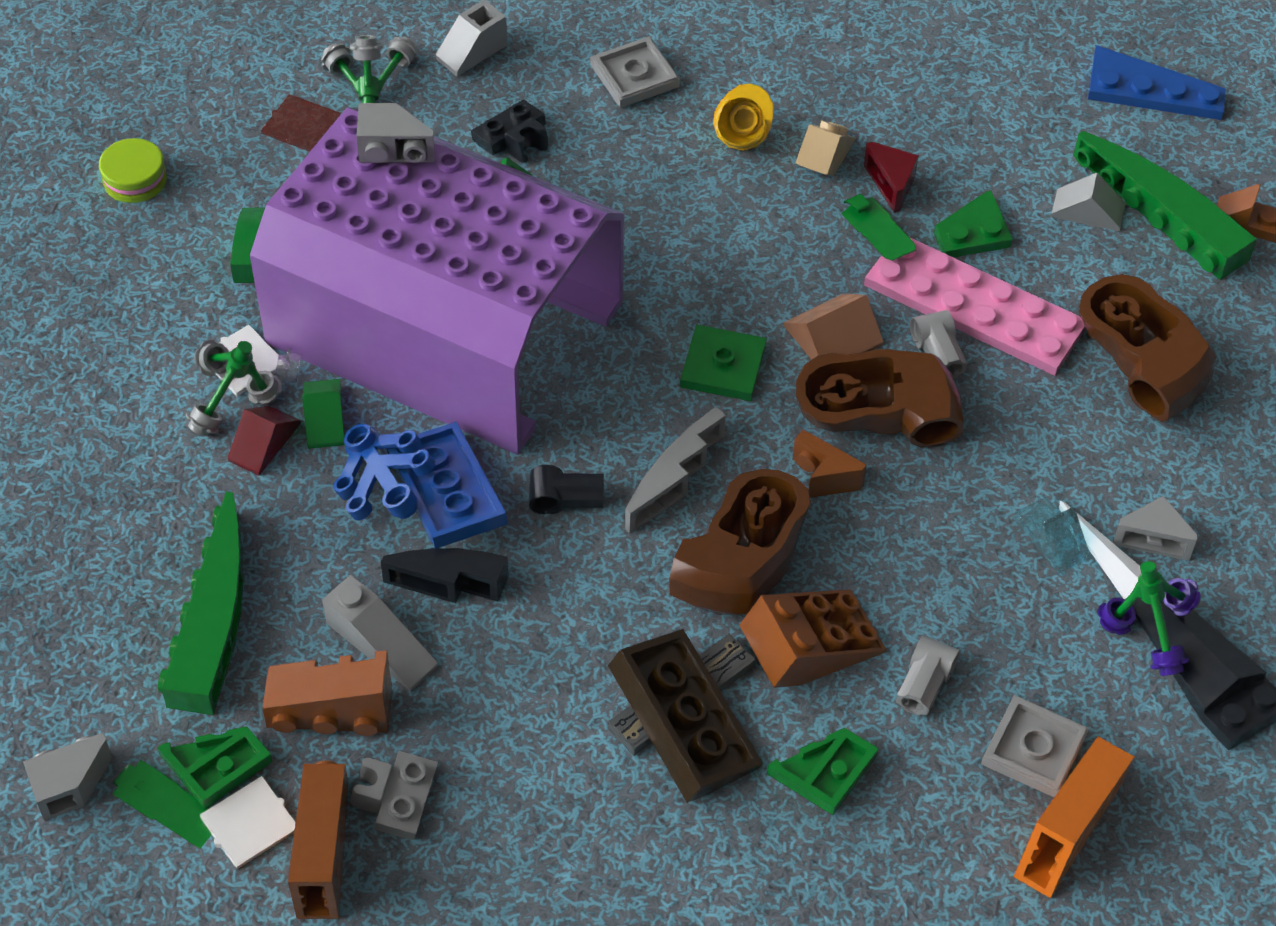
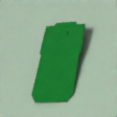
M858 194L844 201V203H849L850 206L841 214L857 232H861L884 258L893 261L916 251L915 243L891 219L892 217L873 197L866 199L862 194Z
M140 760L135 767L128 764L113 781V784L118 786L112 793L114 796L149 819H155L199 849L202 848L212 835L200 818V814L211 807L204 809L197 799L180 788L178 783L144 761Z

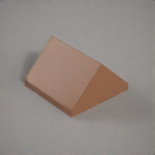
M841 294L783 323L786 330L811 360L818 355L830 353L848 355L872 351L884 343L867 295Z

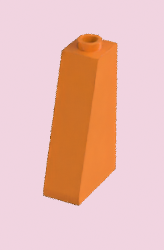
M1098 736L1036 822L1013 877L1051 898L1122 785L1135 756Z

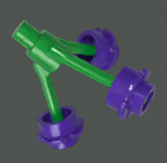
M1144 562L1140 565L1141 574L1130 595L1126 599L1112 598L1107 604L1102 603L1098 608L1097 614L1101 617L1100 624L1106 631L1125 635L1131 631L1130 626L1134 624L1136 613L1132 606L1136 600L1141 598L1144 603L1151 604L1162 648L1151 652L1153 663L1150 665V668L1154 670L1159 669L1161 676L1177 674L1184 671L1183 664L1189 662L1190 657H1185L1182 645H1170L1161 601L1174 611L1175 615L1186 616L1199 605L1201 594L1197 590L1198 584L1194 580L1176 578L1167 582L1157 572L1154 562Z

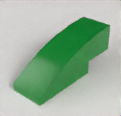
M265 207L242 208L239 214L230 263L234 283H255L250 253Z

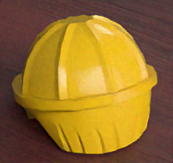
M752 83L738 85L726 94L714 111L713 125L717 137L729 148L744 151L758 147L767 138L772 126L774 116L773 101L769 93L761 86Z

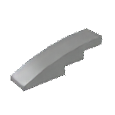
M714 407L688 427L661 454L644 476L625 508V530L631 534L688 494L689 476L706 465L707 448L724 437L726 415L720 409Z

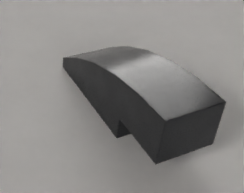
M430 548L383 556L381 560L384 583L452 603L457 602L461 591L498 602L509 578L508 557L477 550Z

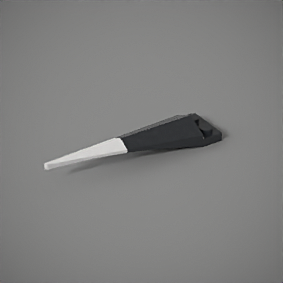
M1060 501L1059 510L1097 560L1123 599H1126L1138 582V577L1141 574L1140 565L1070 506ZM1138 598L1132 605L1136 618L1156 649H1160L1162 647L1152 606ZM1161 601L1170 645H1182L1185 657H1190V661L1183 664L1184 671L1173 674L1194 711L1210 732L1230 750L1276 722V687L1266 678L1267 672L1193 610L1186 616H1177L1174 614V611Z

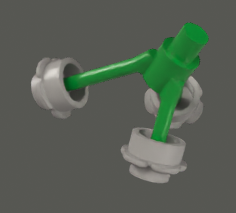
M360 35L356 37V42L350 44V48L344 44L329 45L323 51L322 67L334 75L344 73L353 84L362 103H376L384 83L396 66L405 68L411 62H416L418 58L416 55L417 49L415 43L407 37H394L393 40H390L386 54L391 62L378 79L372 76L371 60L381 57L380 49L383 48V44L376 41V36ZM353 58L363 60L364 76L358 79L349 69Z
M206 340L201 343V348L196 350L194 360L195 364L199 365L201 373L206 376H214L215 373L221 374L225 370L227 371L208 406L197 403L192 411L186 412V418L191 420L188 427L196 434L206 437L209 433L217 434L219 432L218 425L222 417L215 409L234 378H243L247 374L251 375L247 382V390L249 392L248 398L254 404L261 403L262 405L273 403L282 392L283 384L281 380H277L276 375L265 370L257 371L255 363L252 361V345L249 342L240 341L237 347L229 352L223 344L216 343L214 340Z

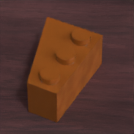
M387 650L376 651L374 659L354 661L352 655L340 656L338 664L318 666L316 660L269 666L262 708L266 727L273 728L282 733H290L296 729L314 730L320 734H333L336 731H354L362 736H372L377 732L388 733L393 692Z

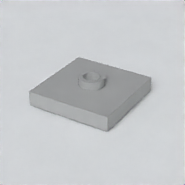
M650 36L590 57L591 67L620 108L680 87V78Z
M1014 695L982 758L981 765L1055 797L1073 766L1089 728Z

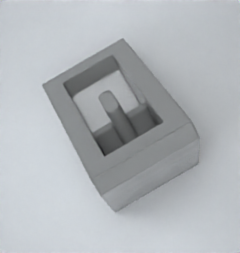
M1098 173L1058 188L1051 217L1120 231L1126 203Z
M1162 496L1122 517L1119 521L1113 543L1124 548L1189 561L1197 541V533L1166 498Z

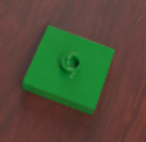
M696 324L681 374L680 387L751 401L767 338Z

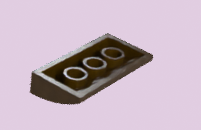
M684 629L620 649L609 663L610 671L687 803L708 795L757 770L763 765L762 760Z

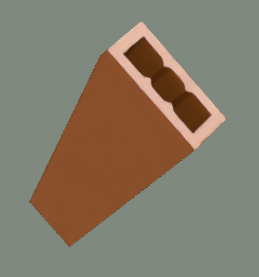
M329 760L319 761L315 764H303L288 876V885L296 919H339L349 783L345 764H337Z

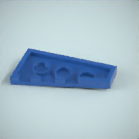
M1098 45L1095 46L1088 99L1217 120L1222 119L1226 88Z

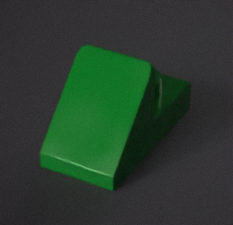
M340 379L303 382L304 394L302 399L308 449L345 445Z

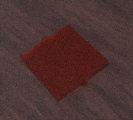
M289 94L279 108L272 111V117L262 128L261 134L310 152L341 114L340 112Z

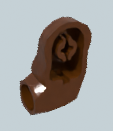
M1125 274L1104 277L1086 289L1080 301L1079 313L1090 337L1112 355L1119 369L1129 378L1128 391L1135 405L1161 422L1169 420L1187 409L1206 390L1213 377L1216 361L1214 350L1187 315L1159 296L1152 286L1140 277Z
M881 349L848 355L837 353L818 355L804 364L796 379L798 406L803 416L820 429L832 432L866 430L877 434H896L901 432L910 440L911 444L920 448L952 442L963 434L964 422L961 396L950 371L942 360L932 353Z
M758 469L738 475L729 483L722 506L713 517L707 534L682 540L674 557L670 572V595L698 609L715 614L747 615L760 596L767 595L781 581L789 569L811 503L808 488L795 476L780 470Z

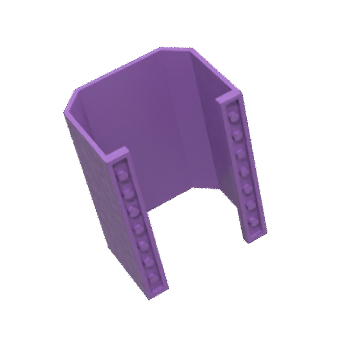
M347 107L266 204L250 253L265 342L274 348L444 423L450 424L457 421L461 430L518 455L536 430V421L520 414L518 365L534 320L548 302L605 327L609 324L623 303L624 213L435 136V162L359 163L356 137L358 108Z

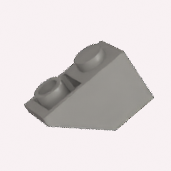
M482 0L457 17L435 55L436 60L457 77L507 46L506 16L486 0Z
M359 103L356 135L359 163L435 162L434 134L432 129L397 103Z
M104 732L94 736L81 737L70 745L56 750L42 751L35 755L34 758L23 761L44 821L85 806L112 759Z

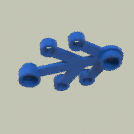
M367 424L353 426L344 437L345 450L349 457L341 476L334 482L333 489L341 499L348 500L346 510L354 520L359 521L368 517L372 512L373 507L368 498L376 480H378L385 491L382 499L383 505L390 514L400 519L409 518L417 510V497L407 484H399L390 469L412 468L418 476H423L433 470L435 460L427 450H419L422 442L413 430H406L396 434H379L374 427H369ZM399 448L402 454L380 455L377 449ZM365 459L367 465L358 483L354 478Z

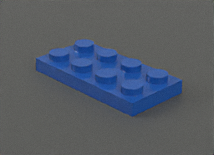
M457 421L416 434L422 442L419 450H427L435 460L433 470L423 476H418L412 468L395 469L401 483L407 484L416 495V513L435 549L508 524L507 514ZM399 448L387 449L388 454H402Z

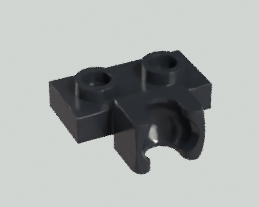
M524 99L471 130L472 140L494 156L508 148V152L521 163L528 161V156L523 153L526 148L535 147L541 151H545L548 148V136L544 127L546 125L545 114Z

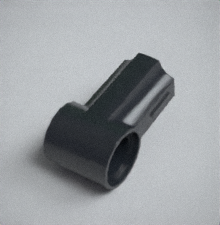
M539 465L531 470L529 507L534 513L545 514V511H547V514H556L563 507L603 508L604 474L563 473L559 467L554 465Z

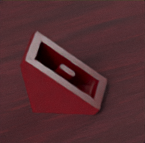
M876 142L866 143L863 166L894 213L899 212L915 179L919 155Z
M271 406L244 409L228 455V461L260 476L301 424V420Z

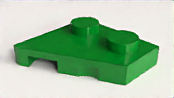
M986 191L935 225L934 235L941 252L953 258L1011 248L1013 240L992 191Z
M247 726L227 730L220 735L207 734L195 737L196 742L171 747L169 742L157 747L161 758L204 809L273 762L270 752Z
M842 728L827 735L826 739L821 742H812L800 748L799 754L782 762H779L778 759L772 761L768 765L767 775L831 815H834L876 759L879 748L848 729Z

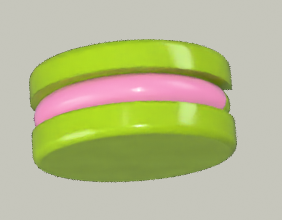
M129 138L117 141L106 148L99 159V170L103 187L107 194L115 200L125 203L143 202L160 193L166 184L167 172L163 154L154 143L148 140Z

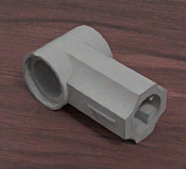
M948 310L911 318L910 332L913 341H918L915 343L918 349L923 348L925 353H932L938 356L952 374L953 379L966 371L968 363L955 338V324Z
M922 635L911 658L910 670L897 694L896 703L903 710L914 715H928L943 682L947 683L951 676L949 672H953L960 650Z

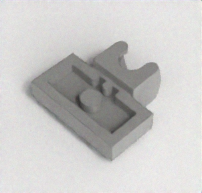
M398 751L393 768L392 764L372 758H364L359 777L361 780L372 785H355L350 804L358 809L378 813L374 830L414 840L438 762Z

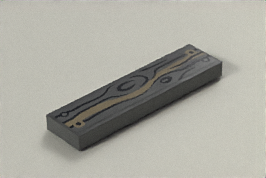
M730 633L699 655L720 692L754 668L756 659ZM631 705L608 721V730L633 756L652 743Z

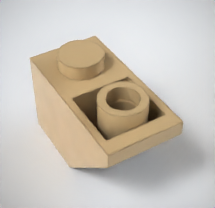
M821 120L820 126L809 124L795 164L825 175L834 176L856 138L847 135V127L833 122Z

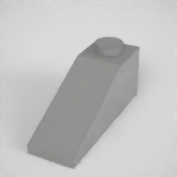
M349 575L322 599L326 624L369 659L375 658L376 651L387 650L390 675L410 692L439 666L438 662L387 605L352 575Z

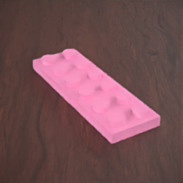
M912 238L910 239L915 243L916 251L893 261L881 255L866 275L864 286L925 315L948 310L954 320L955 329L1054 376L1086 330L1080 316Z

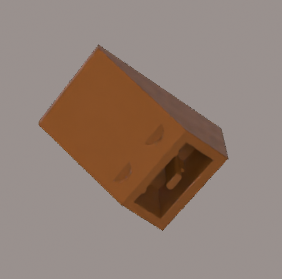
M851 589L761 595L739 625L774 688L803 685L887 651Z

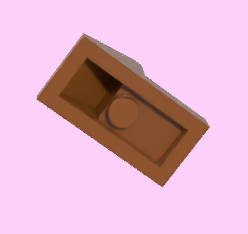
M1261 184L1220 196L1217 206L1254 237L1276 243V208L1255 202Z
M802 429L794 441L792 460L796 461L803 470L814 472L809 482L810 498L859 491L864 486L867 465Z

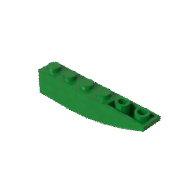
M1086 131L1078 134L1073 154L1077 162L1094 174L1098 173L1125 200L1129 207L1138 210L1149 220L1154 228L1160 229L1174 241L1180 250L1190 254L1199 262L1202 269L1211 272L1221 280L1250 261L1257 239L1203 194L1153 162L1115 143Z
M228 491L225 492L221 506L217 505L214 509L212 517L214 529L211 537H206L203 542V562L201 568L195 569L192 576L191 590L193 593L190 602L185 601L182 606L180 615L182 626L179 635H173L169 648L171 660L168 669H162L159 676L158 691L163 694L166 708L214 715L235 648L242 609L244 583L243 546L234 493Z

